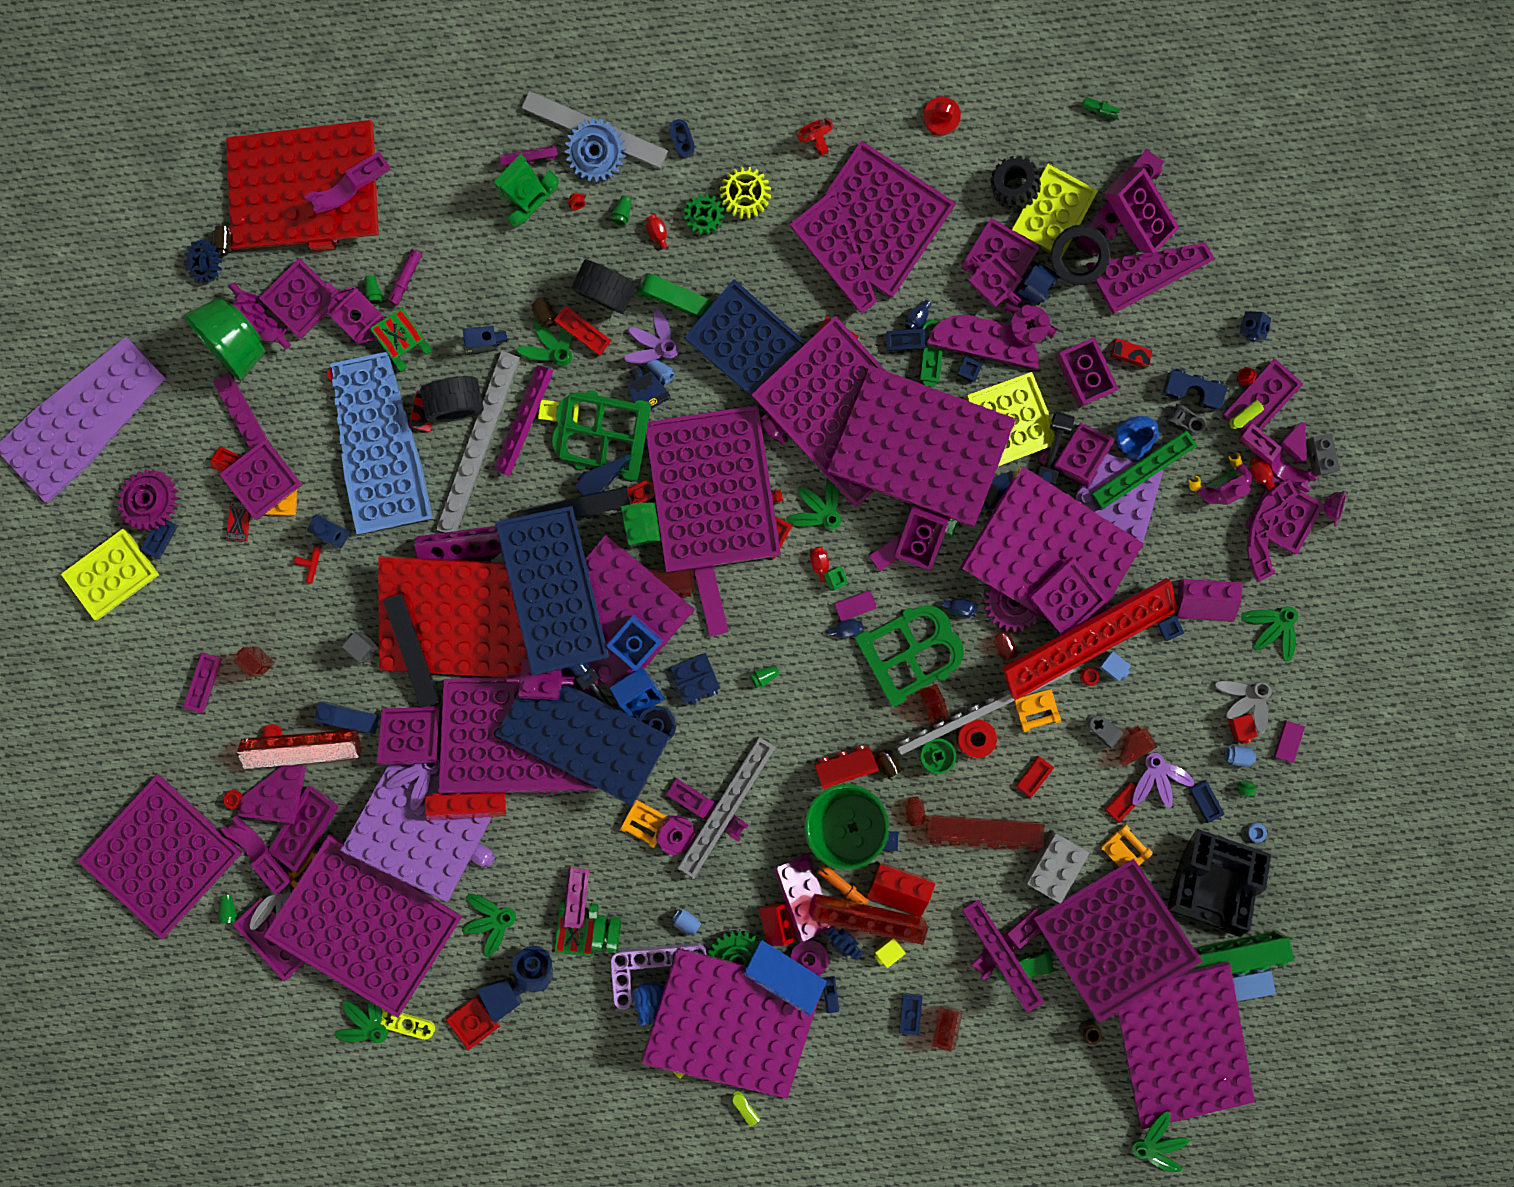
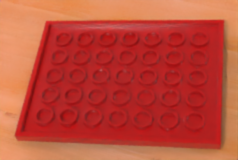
M371 120L226 137L232 250L240 251L304 244L312 241H329L379 235L376 179L358 189L357 193L344 205L324 212L315 213L312 202L307 201L304 197L312 191L323 192L336 186L344 177L345 171L375 154L374 125Z
M394 556L378 557L379 670L408 672L383 599L403 593L430 673L508 678V674L519 675L522 668V659H527L505 563Z

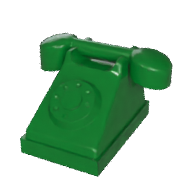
M522 154L494 181L498 194L519 209L507 218V221L514 227L524 224L543 202L556 191L559 185V178L551 170L546 173L542 182H540L528 164L527 159Z

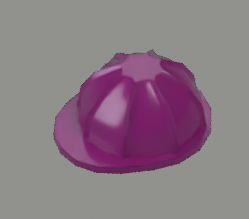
M1345 491L1331 494L1324 504L1325 514L1334 521V526L1338 525L1346 500Z

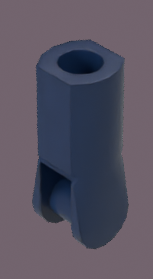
M832 976L833 978L830 979L823 977L827 981L823 989L826 1013L839 1012L835 976ZM834 986V991L827 992L826 987Z

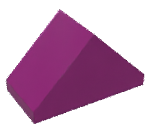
M1305 422L1296 424L1278 442V445L1296 463L1307 460Z

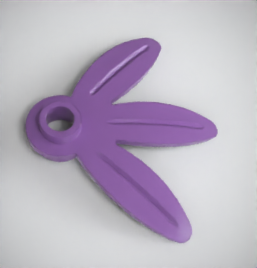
M656 308L654 310V324L660 339L646 331L630 327L628 332L642 345L652 349L628 354L624 357L626 362L647 363L661 356L668 359L674 358L679 353V346L671 340L669 325L660 309Z
M1151 753L1145 759V765L1148 769L1136 786L1133 804L1139 805L1146 798L1155 779L1162 802L1167 808H1171L1173 795L1167 776L1178 783L1191 787L1194 786V780L1183 769L1165 763L1164 758L1160 754ZM1153 759L1158 761L1157 766L1153 764Z
M439 759L431 768L427 766V763L406 764L413 767L402 770L387 782L386 788L400 787L418 778L413 788L410 802L411 810H417L427 794L431 775L436 774L440 769Z

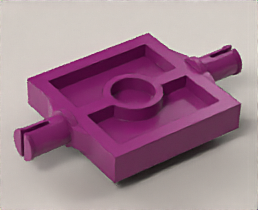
M996 253L984 262H981L975 255L969 260L977 270L968 280V283L994 308L1007 298L1015 306L1021 301L1014 293V290L1023 279Z
M522 659V668L519 675L508 674L507 683H519V698L559 700V690L562 684L574 685V677H563L562 669L531 676L528 659Z

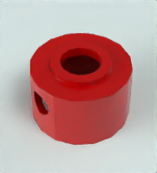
M975 719L957 729L956 743L959 749L966 755L974 758H983L991 754L996 747L997 735L993 726L988 722ZM977 731L982 732L985 736L984 744L978 747L974 746L970 740L971 735Z

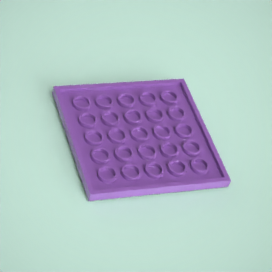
M427 763V766L431 768L434 766V763ZM390 764L344 843L341 852L448 903L492 817L427 821L426 796H430L431 793H439L440 769L436 774L431 775L427 794L417 810L413 811L410 808L411 795L418 778L400 787L386 788L387 782L393 776L413 766Z

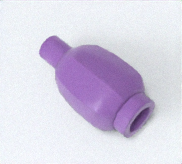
M479 843L471 860L481 867L485 865L490 867L495 857L489 848Z

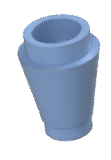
M658 360L648 362L646 365L658 381L665 385L675 376L673 368Z

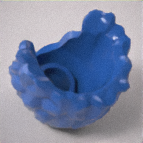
M1148 416L1129 417L1126 421L1119 423L1115 429V440L1118 443V448L1124 454H1127L1129 459L1139 460L1140 457H1143L1144 453L1151 449L1159 437L1156 421Z
M648 983L639 985L632 992L635 1009L639 1012L637 1020L639 1025L653 1024L663 993L662 986Z

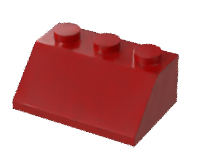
M865 744L854 747V751L849 753L846 750L835 754L836 757L831 759L828 756L817 759L818 763L814 764L822 789L879 771L870 747H865Z
M878 862L866 898L921 917L930 902L936 883L920 875Z

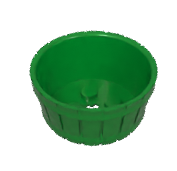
M221 298L213 299L211 302L183 314L187 323L206 347L240 382L266 352L260 343L262 341L260 335L233 304L230 303L228 305Z
M839 784L827 788L813 800L806 814L805 835H807L806 839L812 852L823 863L836 869L852 870L869 864L882 852L888 840L889 820L883 804L871 791L855 784ZM854 822L857 823L858 831L850 833L848 825Z

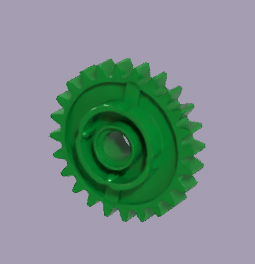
M739 929L738 934L731 930V935L728 936L724 932L723 939L717 937L718 943L712 942L714 949L708 950L712 957L731 962L735 957H740L743 960L742 964L748 965L761 939L755 941V934L749 937V931H746L743 935L741 929Z

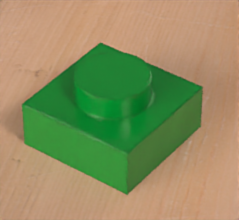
M842 566L824 573L830 591L848 584Z

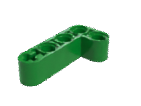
M650 273L642 275L635 293L639 297L642 295L647 297V300H657L698 319L714 303L710 299Z

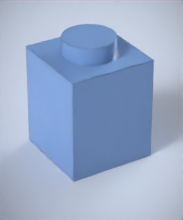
M1109 651L1097 667L1115 681H1120L1128 676L1130 673L1128 669L1131 665L1113 651Z

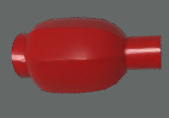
M656 214L647 217L645 228L652 241L659 244L661 250L667 248L668 246L665 241L667 230L663 220L657 217Z
M1260 456L1252 459L1249 462L1251 464L1250 472L1255 480L1260 484H1265L1268 490L1274 489L1276 486L1272 481L1273 472L1269 464L1261 459Z
M823 546L811 549L810 560L814 572L819 575L820 582L826 581L824 573L829 570V559L827 552L823 550Z

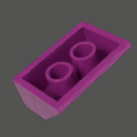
M912 507L895 557L931 571L951 519L921 507Z
M1195 579L1178 580L1177 618L1235 621L1242 599V582Z

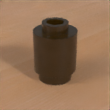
M215 226L212 246H216L215 251L220 252L222 256H227L228 253L232 252V232L230 227Z
M540 298L531 304L532 312L540 327L549 328L555 324L554 319L557 316L549 301H546L545 298Z
M883 749L876 754L875 762L883 775H886L888 779L901 772L900 764L891 750Z
M1087 1020L1080 1024L1079 1034L1086 1043L1094 1045L1101 1040L1102 1032L1093 1021Z

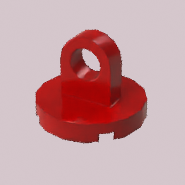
M940 96L932 99L927 103L923 112L925 126L935 135L944 136L957 129L961 120V111L958 104L948 97Z
M824 118L825 122L815 120L803 126L800 132L796 133L798 141L803 143L813 140L820 156L829 153L823 135L830 132L834 127L830 118Z

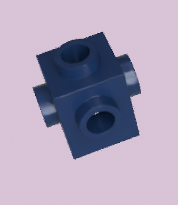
M1245 311L1243 322L1240 325V334L1250 342L1266 340L1267 334L1270 331L1271 317L1264 312Z

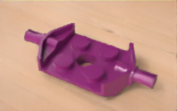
M235 282L231 283L228 288L235 294V300L232 304L245 316L262 340L279 342L285 350L290 348L291 344L284 337L287 326L279 328L277 322L265 313V309L257 304L260 296L247 291L244 292Z
M327 282L323 288L332 297L327 314L357 344L373 340L379 342L370 328L386 317L355 286L336 290L330 282ZM353 310H359L361 313V318L358 321H354L351 318Z

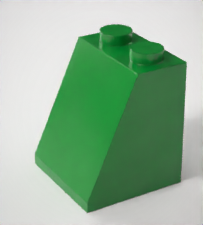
M636 503L621 506L629 546L634 548L662 542L656 503Z

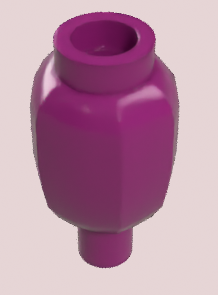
M768 413L760 418L762 420V427L771 438L778 439L781 445L788 441L783 435L784 430Z

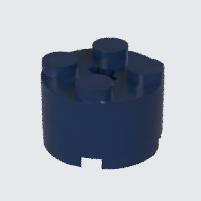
M1036 260L1031 265L1034 267L1033 270L1026 272L1015 294L1034 306H1039L1041 302L1044 303L1049 295L1047 290L1050 286L1055 285L1059 277L1055 271Z
M664 706L649 707L638 718L639 721L651 727L654 725V720L661 722V730L659 731L669 735L670 739L676 732L677 721L675 715Z
M528 946L519 954H516L512 966L518 988L527 992L546 990L553 978V965L550 955L539 946Z

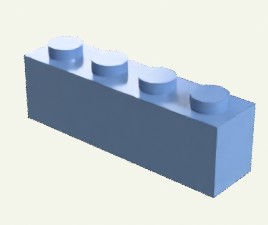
M1252 969L1247 974L1232 973L1237 1001L1276 994L1272 971L1269 969Z

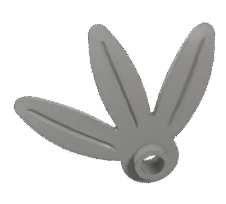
M1231 681L1216 682L1215 688L1226 694L1246 696L1228 710L1226 717L1228 719L1237 718L1255 706L1254 724L1257 732L1263 734L1268 723L1266 700L1271 697V687L1263 682L1256 683L1253 687ZM1258 690H1263L1265 694L1260 695Z
M290 884L278 895H275L270 889L271 895L258 906L252 916L251 930L258 928L267 919L275 905L276 916L278 915L292 893L290 891Z

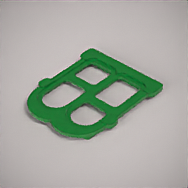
M594 390L587 393L576 392L566 396L560 402L556 412L558 426L555 428L552 438L556 454L563 461L575 465L579 470H583L586 467L595 469L609 463L606 461L610 440L627 442L631 445L630 455L632 458L619 474H622L625 479L637 480L640 473L651 403L643 400H637L633 403L599 396ZM588 402L597 406L593 427L579 425L573 420L571 411L576 403ZM606 407L636 413L632 435L607 431L602 428ZM574 433L599 437L601 444L598 459L593 460L572 455L567 449L566 442L568 437Z
M921 606L914 610L908 608L903 612V616L871 633L865 631L856 636V642L893 707L902 704L908 695L938 679L940 681L946 680L949 677V673L953 672L961 664L964 655L962 641L955 632L951 631V623L948 616L941 609L934 606ZM927 616L935 623V633L929 639L918 643L909 629L908 623L918 617ZM895 629H901L910 648L886 662L881 661L873 647V642ZM935 644L947 646L951 653L949 663L933 673L925 675L918 665L915 655ZM902 661H907L917 680L907 687L898 690L888 674V669Z

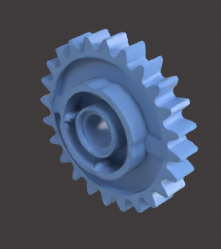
M595 118L591 119V123L585 119L584 126L581 123H577L579 129L572 128L574 135H568L571 142L565 143L570 147L565 151V153L570 154L566 159L572 161L570 168L576 167L575 174L582 173V179L588 176V181H592L595 178L596 182H600L601 177L606 181L607 175L614 177L613 170L619 172L617 166L624 165L620 159L626 158L622 151L627 149L621 146L625 140L619 139L622 133H615L617 127L613 126L610 128V122L607 121L604 124L603 119H599L598 123ZM594 145H598L600 149L599 154L596 156L592 153Z

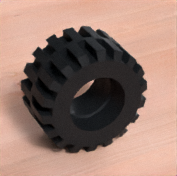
M1010 156L1009 160L1003 159L1002 164L998 163L995 166L996 170L992 171V177L990 178L992 191L1000 206L1003 207L1005 205L1008 210L1011 207L1014 210H1018V207L1024 209L1027 204H1033V199L1036 200L1038 198V193L1041 190L1039 172L1034 162H1030L1028 158L1025 157L1023 160L1022 156H1017V158ZM1014 178L1026 180L1019 188L1010 189L1006 187V184Z

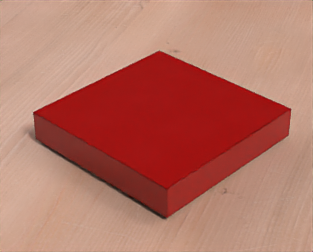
M478 995L445 1019L468 1051L500 1027L498 1022L493 1023L484 1003Z

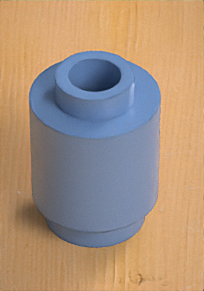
M1240 746L1227 747L1225 761L1229 762L1230 765L1251 767L1256 761V753L1253 752L1252 748Z
M682 909V911L677 910L672 918L674 921L673 926L687 935L694 936L701 925L698 918L685 909Z

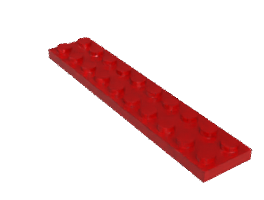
M1168 578L1161 580L1002 667L1011 697L1015 701L1177 612L1178 609L1171 580Z

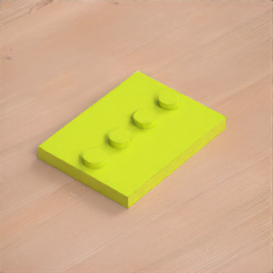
M1047 164L1040 177L1041 190L1038 193V198L1036 200L1033 199V204L1026 205L1012 230L1051 253L1053 243L1060 233L1073 225H1080L1098 190ZM1070 239V240L1064 245L1063 250H1062V257H1063V255H1064L1066 249L1068 248V246H1069V244H1070V242H1071L1072 239Z
M122 529L61 575L94 620H99L159 576V573L142 550H140V547L126 529Z

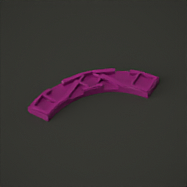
M1289 478L1279 483L1263 498L1250 523L1247 551L1249 564L1256 582H1260L1276 573L1270 559L1268 537L1277 513L1286 503L1298 495Z

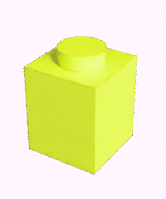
M892 935L874 949L876 953L874 957L881 966L884 964L887 968L906 954Z

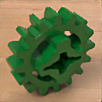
M699 193L698 199L692 196V203H686L689 209H684V214H686L684 221H689L687 228L693 227V233L698 230L700 236L703 235V232L710 236L711 230L716 233V226L722 227L720 221L725 219V216L722 215L724 208H719L722 205L721 201L716 202V196L710 199L708 193H706L705 197H702L701 193ZM695 208L696 214L691 217L692 211ZM701 212L707 213L708 216H701ZM715 212H717V217L715 221H713L712 215H714Z

